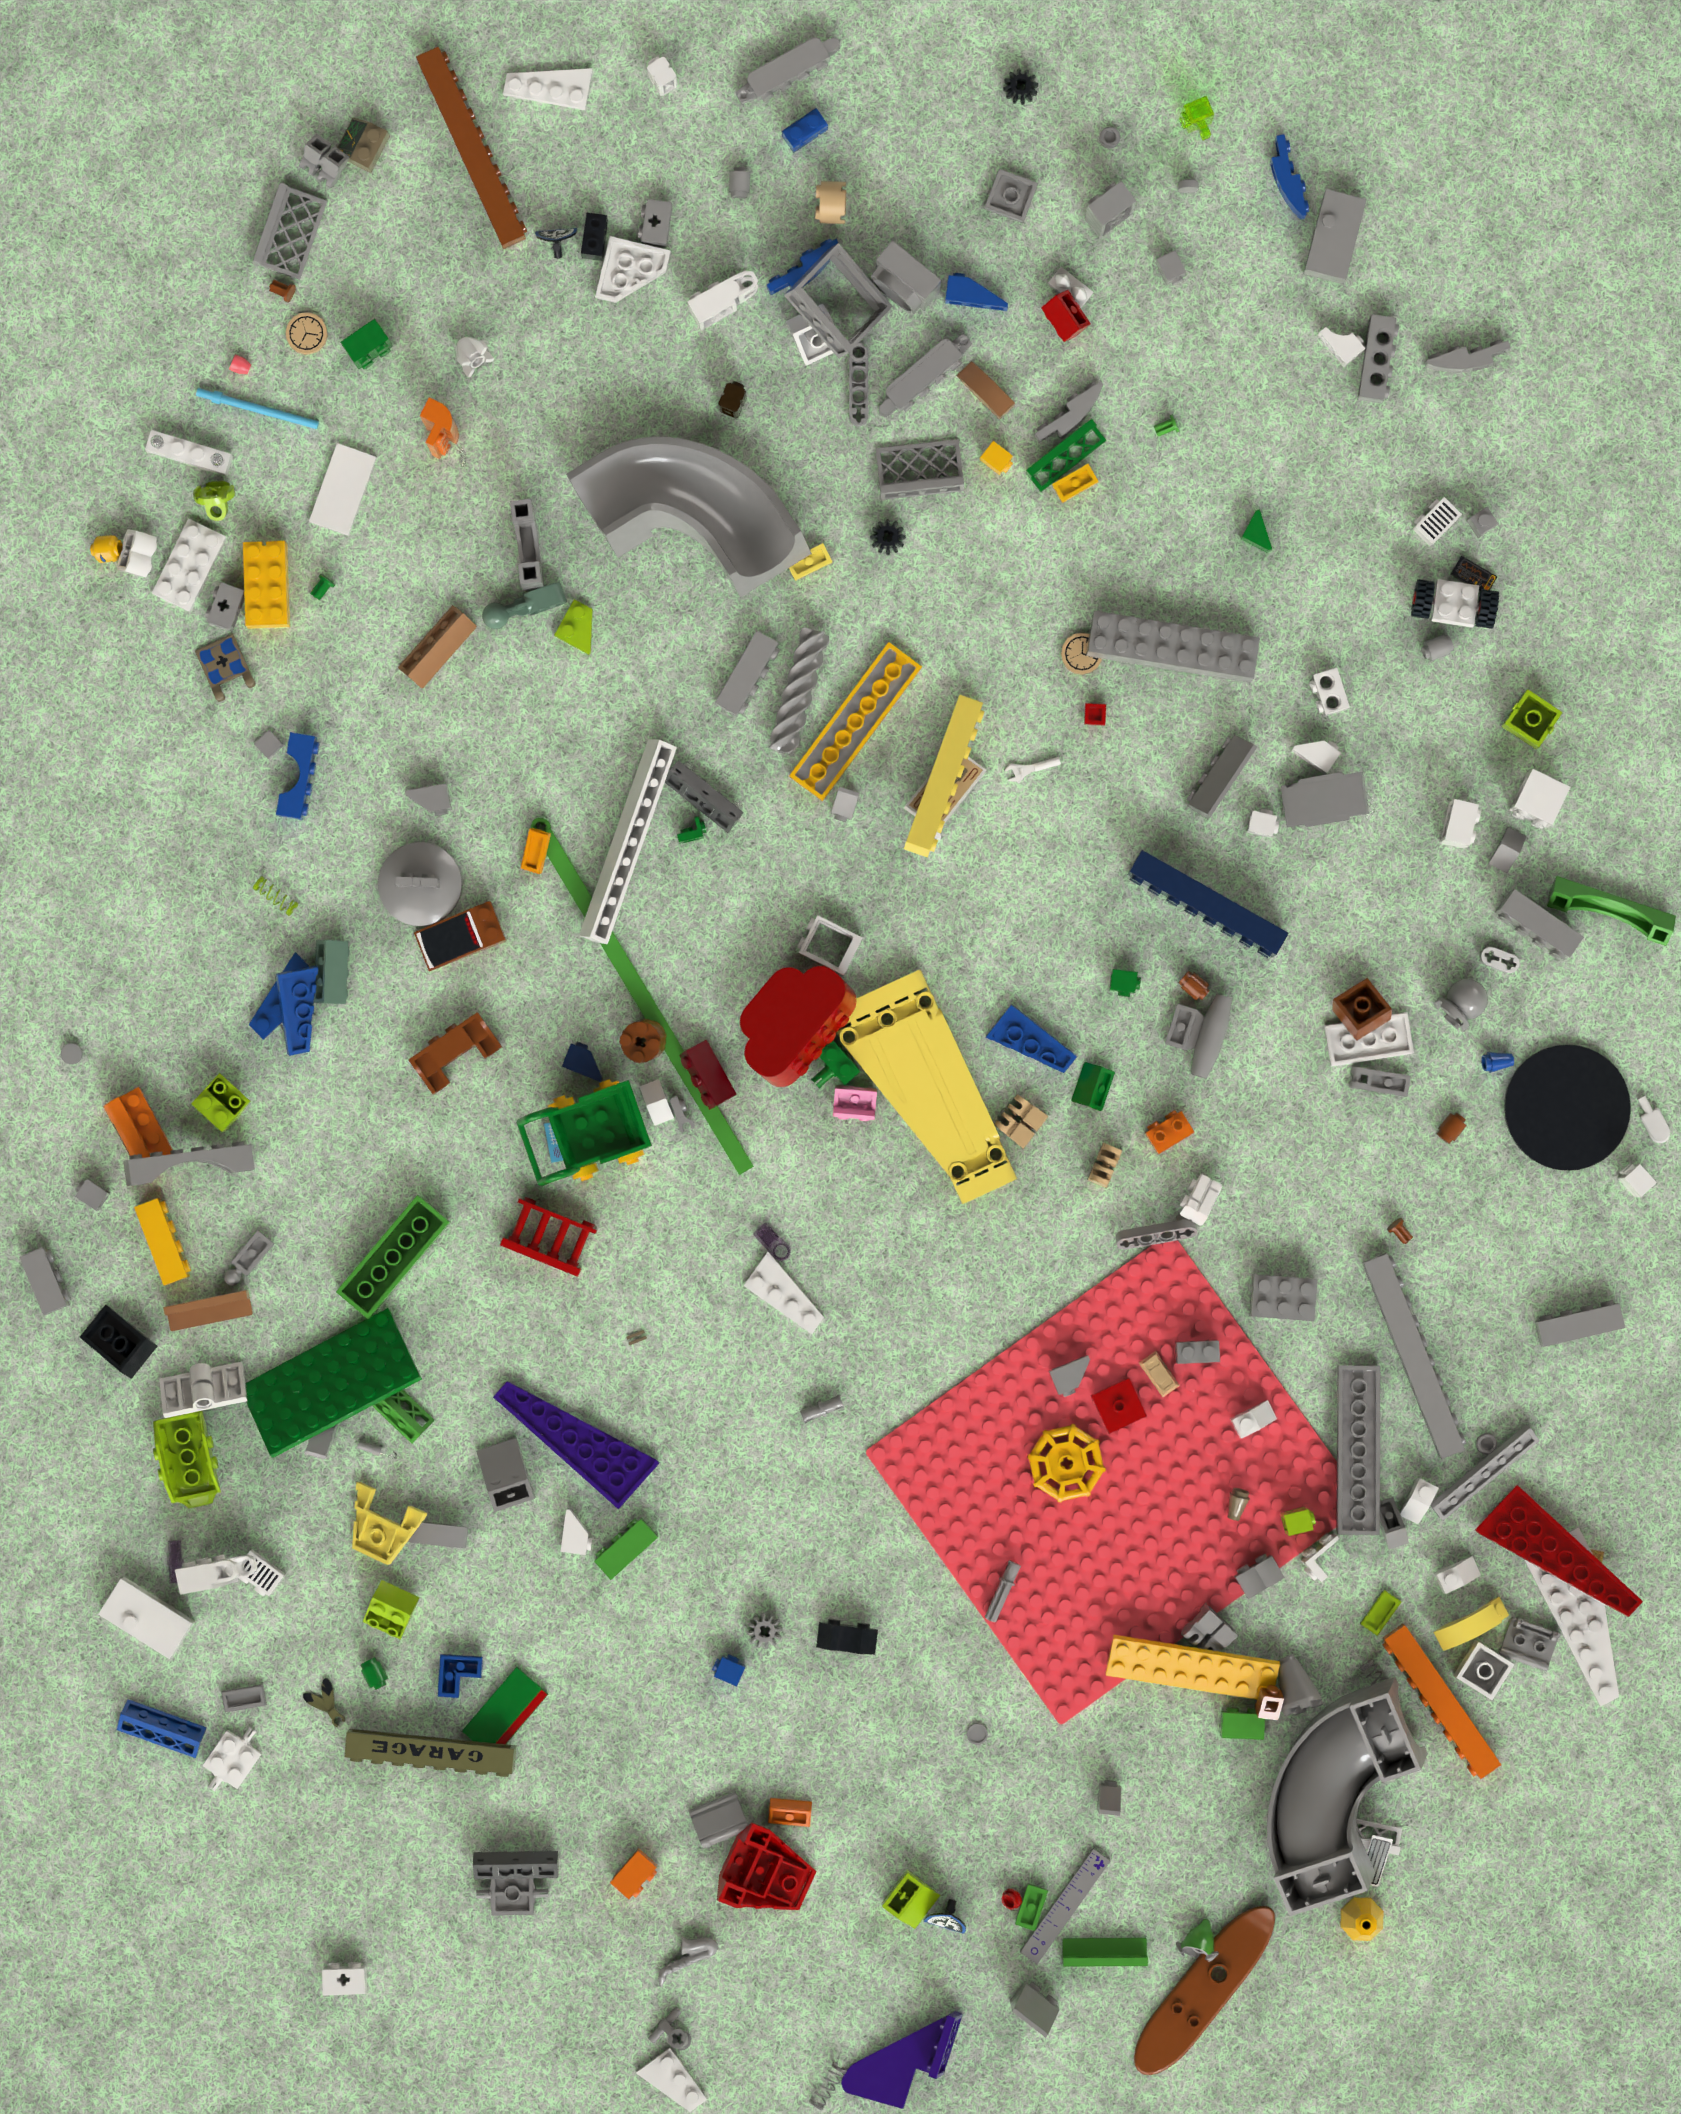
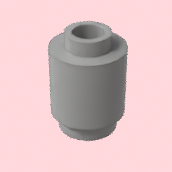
M734 167V171L729 173V192L731 193V198L745 199L747 198V193H750V172H747L744 167Z
M1440 635L1423 642L1421 651L1425 659L1428 658L1430 661H1434L1449 655L1451 651H1454V645L1449 635Z

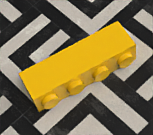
M156 1198L135 1206L134 1209L163 1285L166 1286L190 1277L188 1272L191 1271L188 1260H184L181 1252H184L181 1241H176L174 1236L176 1227L172 1220H168L166 1213L169 1212L165 1200L161 1201L160 1198Z

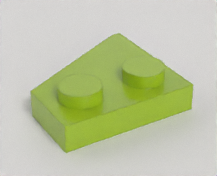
M574 599L554 636L590 656L593 609Z

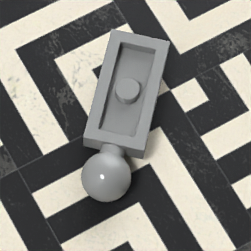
M258 1230L232 1260L231 1263L235 1268L226 1271L224 1275L225 1282L230 1286L237 1285L241 1280L240 1274L244 1273L248 1276L275 1243Z

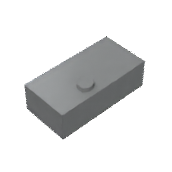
M1329 189L1325 190L1303 274L1340 284L1345 283L1367 199Z

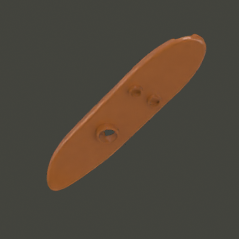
M1257 1906L1248 1909L1231 1920L1214 1937V1952L1218 1951L1219 1954L1210 1962L1205 1960L1206 1955L1204 1953L1200 1954L1145 2025L1135 2048L1134 2063L1136 2069L1141 2074H1158L1180 2060L1244 1982L1261 1958L1271 1938L1275 1925V1914L1270 1907ZM1222 1966L1226 1970L1225 1979L1222 1981L1212 1979L1211 1972L1214 1967Z

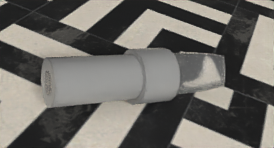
M359 1441L358 1449L371 1452L377 1456L397 1459L396 1452L382 1448L380 1445Z

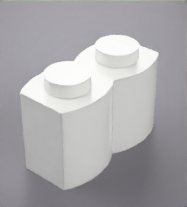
M128 529L123 540V550L118 559L117 570L140 577H147L152 568L151 557L157 549V538L143 532Z

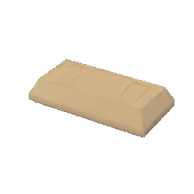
M1156 1351L1139 1362L1162 1397L1180 1386Z

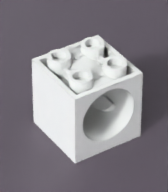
M1532 769L1526 773L1509 810L1513 812L1512 816L1520 820H1524V818L1531 820V825L1536 828H1548L1553 825L1571 787Z

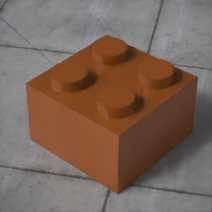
M1368 978L1333 999V1012L1356 1041L1391 1020L1392 1008Z

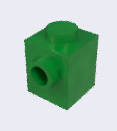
M1112 969L1109 991L1118 992L1117 996L1130 997V993L1135 994L1136 989H1140L1141 977H1137L1138 972Z

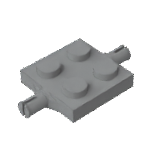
M534 1878L491 1879L489 1890H476V1899L489 1898L491 1916L534 1915L536 1897L548 1898L549 1890L548 1888L536 1889Z

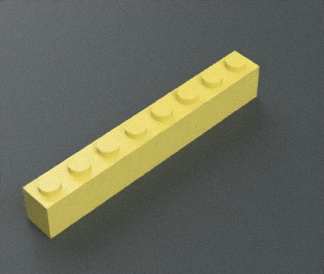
M959 695L905 843V850L928 857L930 851H935L938 840L934 838L936 833H941L945 821L941 820L943 814L948 815L951 803L948 802L950 795H955L958 784H955L956 777L961 778L965 767L961 765L963 758L968 759L971 747H968L969 741L975 740L978 729H975L976 722L981 723L985 712L981 710L982 702Z

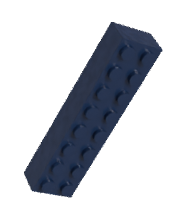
M1141 850L1127 874L1130 876L1129 880L1139 886L1143 883L1149 887L1148 891L1152 894L1166 896L1168 903L1176 907L1179 904L1185 907L1184 911L1189 915L1203 917L1202 922L1211 927L1219 926L1222 928L1220 932L1228 937L1235 935L1240 938L1239 943L1248 948L1256 947L1258 949L1257 953L1266 958L1277 955L1289 934Z

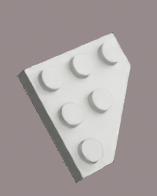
M610 236L595 298L617 303L665 274L671 251Z

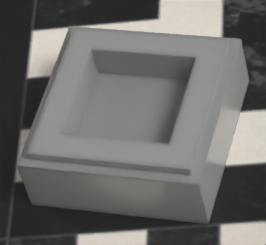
M270 730L254 743L267 759L274 756L284 746Z

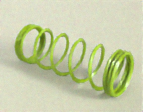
M261 876L254 884L253 890L257 891L260 888L261 882L263 885L260 889V895L265 894L266 891L262 894L261 891L267 879ZM272 884V885L269 887L270 890H269V892H268V894H267V896H266V899H267V900H270V899L273 898V896H272V897H270V898L268 899V895H269L271 889L273 888L274 884ZM280 889L276 892L273 905H277L280 903L279 901L276 904H274L279 892L281 891ZM285 895V896L283 897V901H282V903H281V905H280V910H284V909L286 908V907H284L283 909H281L282 904H283L284 900L286 899L287 895ZM292 900L289 903L290 905L286 911V914L288 916H290L293 913L292 910L294 908L296 909L298 906L297 902H295L292 905L294 900Z

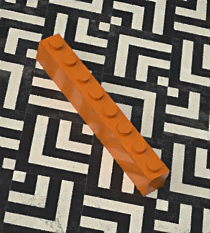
M1401 1624L1383 1637L1385 1641L1382 1644L1389 1655L1394 1654L1397 1659L1394 1663L1401 1672L1405 1670L1408 1674L1407 1682L1413 1690L1415 1688L1421 1693L1418 1696L1425 1707L1430 1706L1433 1711L1430 1715L1437 1725L1439 1723L1445 1728L1442 1731L1449 1742L1454 1741L1457 1746L1454 1750L1461 1760L1465 1758L1468 1761L1469 1765L1466 1767L1472 1776L1477 1775L1482 1779L1501 1766L1497 1757L1408 1628Z

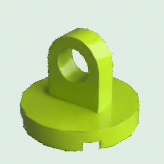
M211 481L205 483L206 487L201 488V485L197 486L193 490L194 501L197 504L205 505L207 516L211 520H223L228 513L227 501L235 496L234 485H230L227 481ZM218 506L222 510V513H215L212 510V507Z

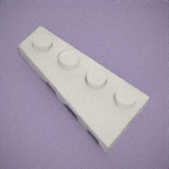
M767 1252L744 1286L806 1331L813 1334L824 1316L771 1254Z

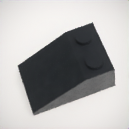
M108 1305L102 1308L80 1336L84 1342L130 1379L134 1377L158 1347Z

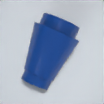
M1487 1052L1481 1058L1482 1068L1484 1071L1492 1073L1514 1066L1513 1054Z

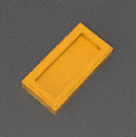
M529 828L521 869L537 874L542 873L551 833Z

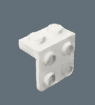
M1326 1533L1318 1540L1320 1544L1317 1547H1310L1302 1554L1304 1558L1301 1561L1307 1567L1304 1571L1314 1581L1317 1579L1322 1582L1328 1577L1314 1560L1340 1539L1334 1533L1331 1535Z

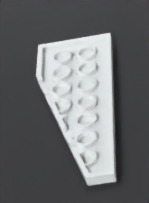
M1579 1527L1569 1531L1576 1540L1591 1552ZM1524 1560L1599 1706L1601 1707L1618 1698L1619 1692L1605 1604Z

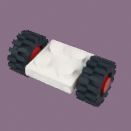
M1417 579L1411 607L1412 617L1428 619L1433 605L1432 621L1472 628L1475 623L1477 627L1493 629L1499 604L1498 591L1481 589L1478 599L1479 585L1438 579L1435 596H1433L1435 582Z

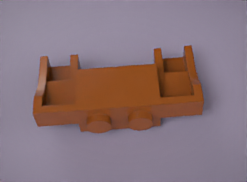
M478 1012L458 1026L455 1023L445 1029V1035L440 1038L438 1035L428 1041L429 1046L408 1059L433 1095L451 1083L442 1071V1068L476 1046L484 1059L502 1048V1045Z

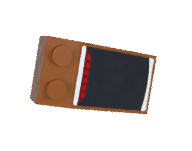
M491 901L414 932L429 972L507 941Z

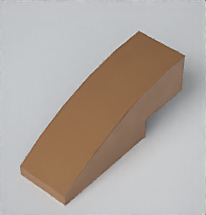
M972 361L956 375L999 420L1015 406V402Z

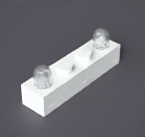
M151 430L145 448L149 453L227 476L233 458L229 453Z

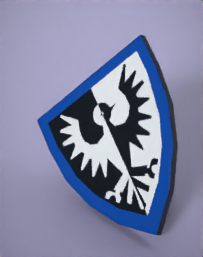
M577 228L535 231V236L540 240L553 242L554 258H562L561 241L576 235Z
M948 1899L945 1913H933L924 1920V1922L962 1934L966 1932L965 1923L953 1915L956 1911L955 1906L957 1902L953 1899Z

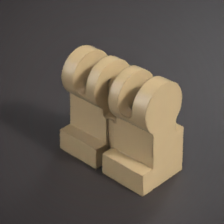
M1017 1094L1014 1099L1022 1105V1108L1017 1109L1011 1104L1007 1107L1013 1115H1018L1022 1118L1021 1122H1016L1012 1115H1007L1003 1112L1001 1116L1009 1122V1125L1004 1126L998 1120L994 1125L1024 1149L1035 1135L1031 1128L1037 1132L1048 1116Z
M1102 1143L1096 1158L1097 1161L1102 1162V1165L1094 1163L1087 1180L1107 1188L1114 1172L1109 1167H1116L1122 1150Z

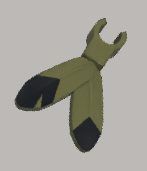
M325 1678L321 1685L323 1698L312 1693L303 1694V1698L309 1705L328 1712L332 1719V1724L338 1727L339 1724L335 1722L336 1717H341L343 1722L346 1720L334 1708L333 1686L330 1680Z

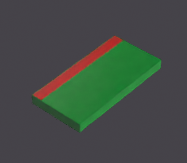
M516 1667L465 1726L462 1732L472 1741L507 1744L548 1696V1693Z

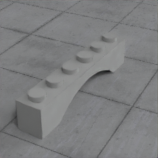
M244 1141L234 1142L232 1147L225 1148L224 1144L212 1145V1149L204 1150L203 1146L191 1148V1152L183 1153V1149L171 1150L170 1155H163L162 1152L150 1153V1157L142 1158V1154L131 1155L129 1160L123 1161L126 1185L128 1187L152 1183L168 1168L184 1162L208 1163L228 1173L251 1171L255 1169L251 1144L245 1145Z

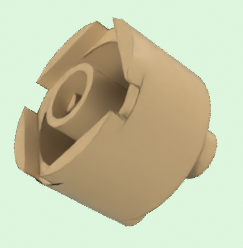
M821 181V185H816V198H820V206H816L815 219L820 220V223L845 224V219H841V216L846 214V190H842V186H846V182Z

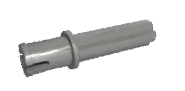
M1010 1560L1008 1561L1003 1576L999 1578L1001 1581L985 1615L987 1620L991 1622L997 1621L1011 1587L1015 1586L1014 1580L1021 1565Z

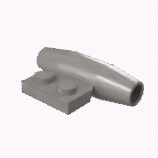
M1216 994L1205 1017L1196 1009L1177 1004L1165 1044L1182 1050L1194 1049L1191 1068L1192 1075L1207 1079L1219 1056L1229 1024L1232 999Z

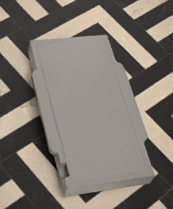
M1342 772L1300 779L1298 783L1281 786L1287 827L1300 825L1311 827L1346 821L1353 816L1369 814L1363 772L1346 775Z

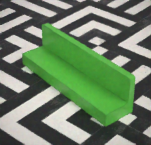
M1063 1938V1967L1148 1966L1147 1939Z

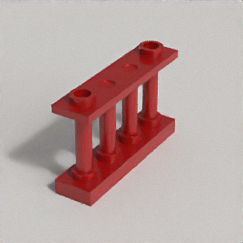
M526 1196L524 1200L518 1199L517 1203L522 1204L523 1208L512 1235H509L508 1239L502 1238L500 1246L579 1277L582 1269L578 1268L579 1263L577 1262L589 1233L596 1234L598 1231L594 1229L595 1224L585 1220L579 1223L535 1205L536 1200ZM532 1208L543 1214L531 1244L528 1243V1246L519 1244L521 1241L519 1237ZM552 1216L562 1220L552 1248L546 1255L539 1252L540 1247L538 1246ZM572 1224L582 1230L570 1259L563 1262L559 1260L558 1253L568 1228Z

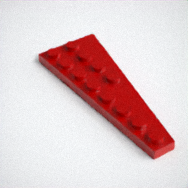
M1518 1485L1475 1529L1483 1537L1627 1617L1643 1602Z

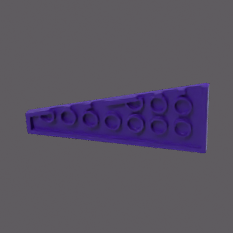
M508 1381L493 1397L617 1509L626 1502L660 1463L655 1458Z

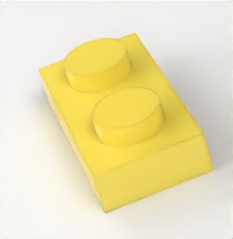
M823 543L810 549L812 554L789 568L795 581L832 563Z

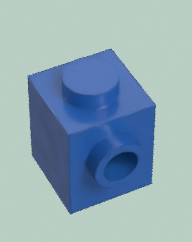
M728 1654L727 1657L722 1656L721 1660L716 1659L712 1670L715 1671L714 1677L737 1687L746 1665L739 1663V1658Z

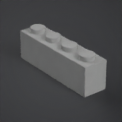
M756 631L718 696L715 705L738 717L739 713L743 715L749 705L746 703L750 695L753 697L759 688V685H757L760 677L764 679L770 669L767 667L770 659L775 660L780 652V649L777 648L779 643Z
M1613 1300L1601 1302V1307L1593 1308V1305L1580 1307L1581 1311L1575 1313L1572 1312V1309L1562 1311L1558 1317L1552 1318V1314L1540 1316V1321L1535 1322L1540 1346H1550L1624 1329L1625 1324L1620 1303H1614Z

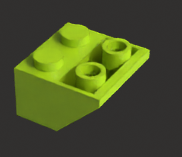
M219 1073L191 1104L221 1132L225 1133L241 1116L251 1101Z
M381 1580L371 1599L363 1622L401 1640L420 1597Z
M907 1869L883 1900L882 1907L900 1921L916 1929L941 1895Z

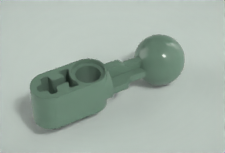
M556 582L527 592L522 597L515 599L512 604L506 606L497 602L490 603L484 608L482 619L487 627L500 629L507 624L510 617L538 614L567 603L561 583Z

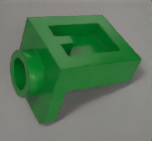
M699 816L694 817L697 830H693V827L680 830L681 833L677 834L679 844L704 839L703 833H707L704 820L700 821Z

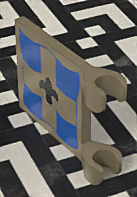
M233 634L195 651L215 699L218 702L225 700L220 685L237 677L243 676L248 688L256 685Z

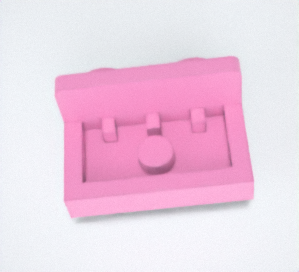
M835 1085L833 1116L843 1120L849 1118H856L860 1121L875 1120L877 1089Z

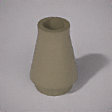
M1233 1488L1232 1492H1230L1227 1516L1229 1519L1240 1520L1250 1500L1248 1491Z

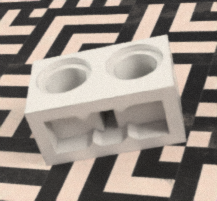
M1338 668L1324 671L1311 677L1312 681H1309L1312 693H1316L1318 701H1316L1317 710L1319 713H1323L1324 717L1350 708ZM1321 678L1330 680L1331 685L1329 688H1323L1320 685ZM1327 698H1334L1336 700V708H1329L1327 706Z

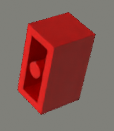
M1069 290L1055 295L1041 307L1046 318L1051 322L1063 342L1076 337L1091 325Z

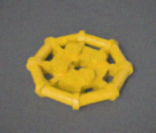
M1076 1424L1048 1431L1045 1429L1042 1431L1043 1434L1031 1453L1027 1455L1033 1475L1034 1487L1040 1488L1057 1499V1502L1061 1503L1068 1499L1090 1496V1492L1106 1470L1099 1447L1100 1441L1077 1428ZM1068 1435V1441L1056 1444L1053 1439ZM1074 1436L1081 1439L1088 1445L1084 1448H1081L1077 1444L1073 1443ZM1049 1442L1052 1447L1046 1457L1039 1455L1046 1443ZM1092 1450L1095 1465L1088 1464L1086 1452ZM1065 1457L1073 1462V1464L1069 1465V1469L1060 1464L1064 1461L1063 1458ZM1038 1461L1045 1462L1047 1474L1042 1477ZM1087 1470L1094 1471L1087 1483L1084 1484L1081 1480ZM1051 1478L1060 1484L1059 1491L1047 1484L1046 1481ZM1078 1483L1080 1487L1079 1489L1065 1491V1485Z

